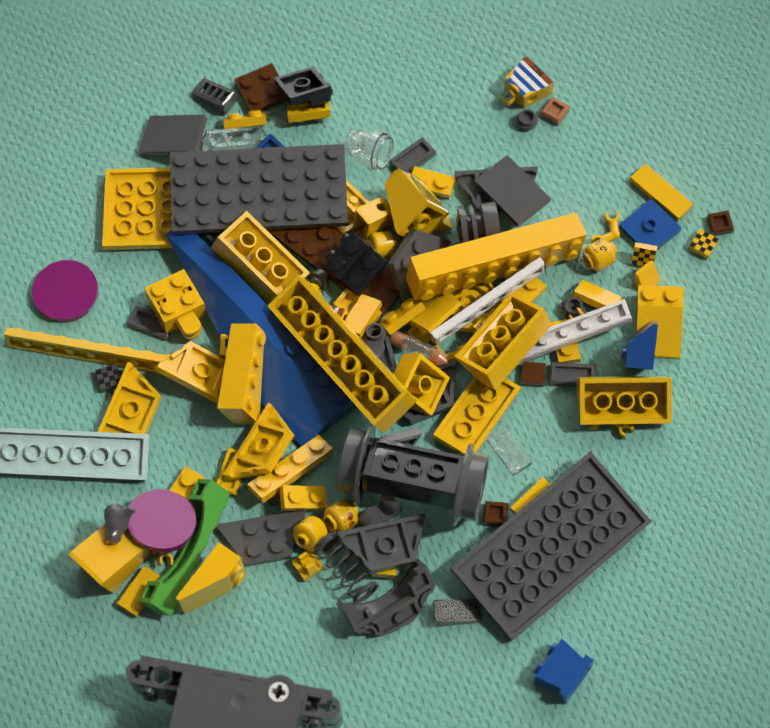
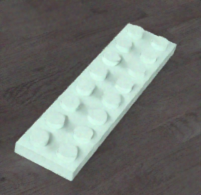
M0 427V473L147 480L150 435Z

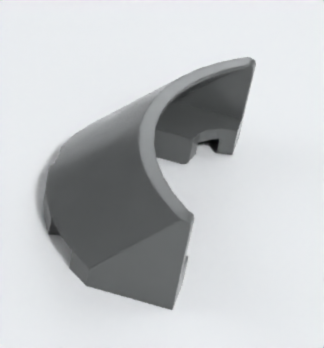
M417 558L416 563L410 565L402 580L383 596L364 603H344L339 601L336 605L354 632L360 634L371 633L375 636L389 634L408 625L417 618L426 607L424 603L429 594L433 593L435 583L427 565Z

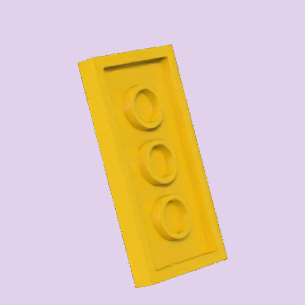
M473 377L434 432L433 438L462 456H465L470 443L473 445L474 453L477 454L521 391V387L506 378L494 390Z

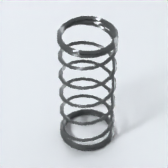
M338 532L329 533L318 541L314 547V552L321 559L327 558L326 567L334 568L333 576L336 578L342 577L341 586L350 587L348 595L353 597L354 603H361L377 590L378 584L376 581L370 582L363 586L355 595L350 594L352 587L363 580L369 572L361 574L352 584L343 585L342 582L345 576L356 570L361 564L357 562L345 574L336 576L335 571L337 567L348 561L353 555L349 553L338 564L328 566L327 563L330 557L345 547L343 544H340L330 555L320 556V553L327 551L338 541ZM334 537V539L325 546V544ZM370 590L367 594L357 599L361 594Z

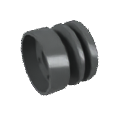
M495 202L481 203L479 214H475L472 205H468L469 215H465L464 206L457 207L456 229L460 244L500 233Z

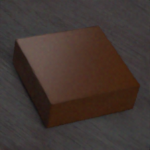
M729 210L707 214L711 235L719 236L734 233Z
M523 361L521 385L544 387L546 363Z
M485 501L483 525L497 527L503 525L507 521L508 503Z

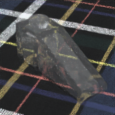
M262 126L205 131L201 139L199 151L256 148L267 136Z

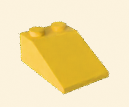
M638 285L636 333L651 321H657L658 329L654 358H681L684 287Z
M218 543L177 595L176 601L181 612L187 614L232 591L235 586H240L246 577L242 558L221 543Z

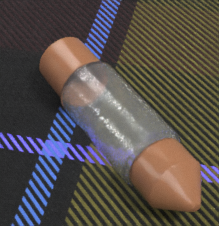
M399 331L388 335L391 345L401 349L404 353H421L437 367L448 363L445 353L438 350L437 347Z

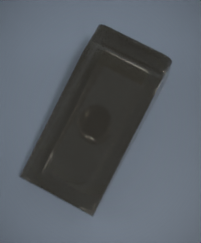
M475 599L433 600L435 627L482 622L481 605Z

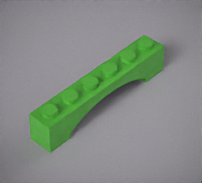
M197 480L188 498L196 514L194 533L187 541V544L182 547L169 569L157 580L147 582L138 600L139 603L158 615L171 616L177 609L176 597L187 584L192 572L196 569L199 557L207 547L208 539L218 524L217 520L227 505V500L231 493L213 480Z

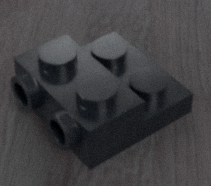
M313 66L274 78L275 86L290 105H297L307 101L312 107L331 101L333 90L330 83H327L322 74L318 73Z
M351 232L342 236L339 241L341 245L336 251L332 250L327 254L325 258L327 262L324 266L339 280L347 284L357 295L361 296L389 261L358 233Z

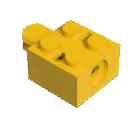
M184 269L144 288L146 300L166 333L179 329L183 337L189 340L196 339L201 334L202 327L199 319L206 316L205 304Z

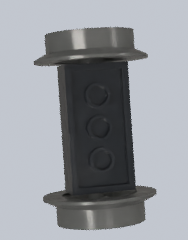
M372 423L366 431L357 429L349 431L341 457L337 490L340 493L352 495L354 505H359L364 491L453 509L452 526H456L461 518L476 521L484 492L489 457L475 454L472 444L469 443L465 456L375 438L376 427Z

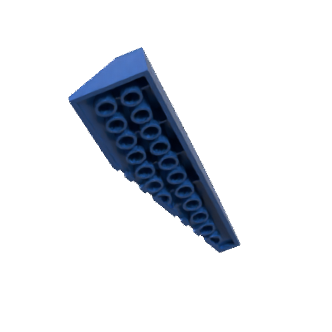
M172 230L166 233V237L177 258L180 260L183 269L205 304V311L220 339L221 334L227 335L228 339H225L226 349L228 347L231 324H257L265 332L261 404L265 408L268 403H271L293 432V440L300 447L317 435L321 436L355 408L350 398L269 309L268 305L197 234L173 235Z

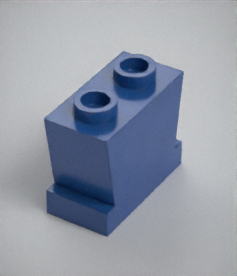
M561 639L558 644L555 642L552 644L547 652L549 657L545 663L541 661L533 673L535 674L534 683L559 694L558 699L566 704L593 667L594 660L588 655L582 658L567 642Z

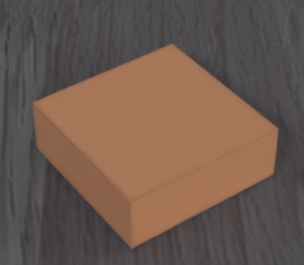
M552 96L542 109L540 115L559 125L569 113L570 106Z

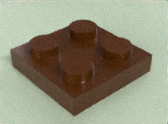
M273 63L234 79L235 85L249 111L261 110L263 112L287 101L275 86L274 78L279 77Z

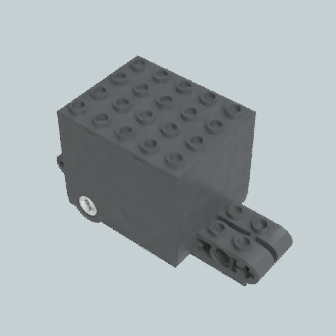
M141 655L140 660L131 662L126 668V676L137 694L143 696L144 700L157 702L160 699L174 706L169 728H340L343 723L341 705L338 699L334 697L332 690L294 684L290 678L284 675H274L267 679Z

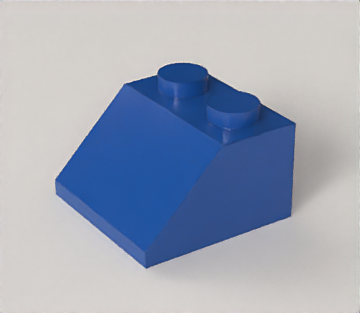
M651 321L627 340V346H622L621 361H625V367L653 370L658 329L657 321Z

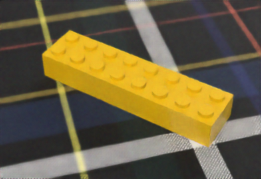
M577 212L410 257L406 281L414 301H426L436 295L451 294L455 290L462 288L470 289L476 284L491 283L502 277L510 278L539 257L547 267L564 260L572 261L580 255L587 234Z
M298 275L268 305L269 309L358 409L383 433L417 402L415 397L331 305L301 275Z

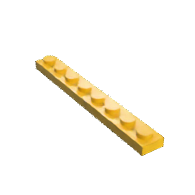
M6 327L4 333L7 347L107 365L117 364L118 367L124 368L127 362H130L137 370L158 373L154 370L155 367L171 355L157 354L148 350H134L129 347L111 346L107 343H94L85 339H71L62 335L54 336L43 332L25 331L21 328Z

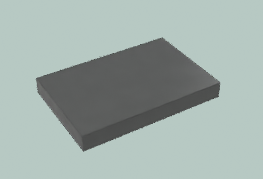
M204 114L150 116L139 153L142 156H170V152L198 151L208 118Z
M508 155L474 180V184L492 202H495L496 206L517 227L551 202V198Z

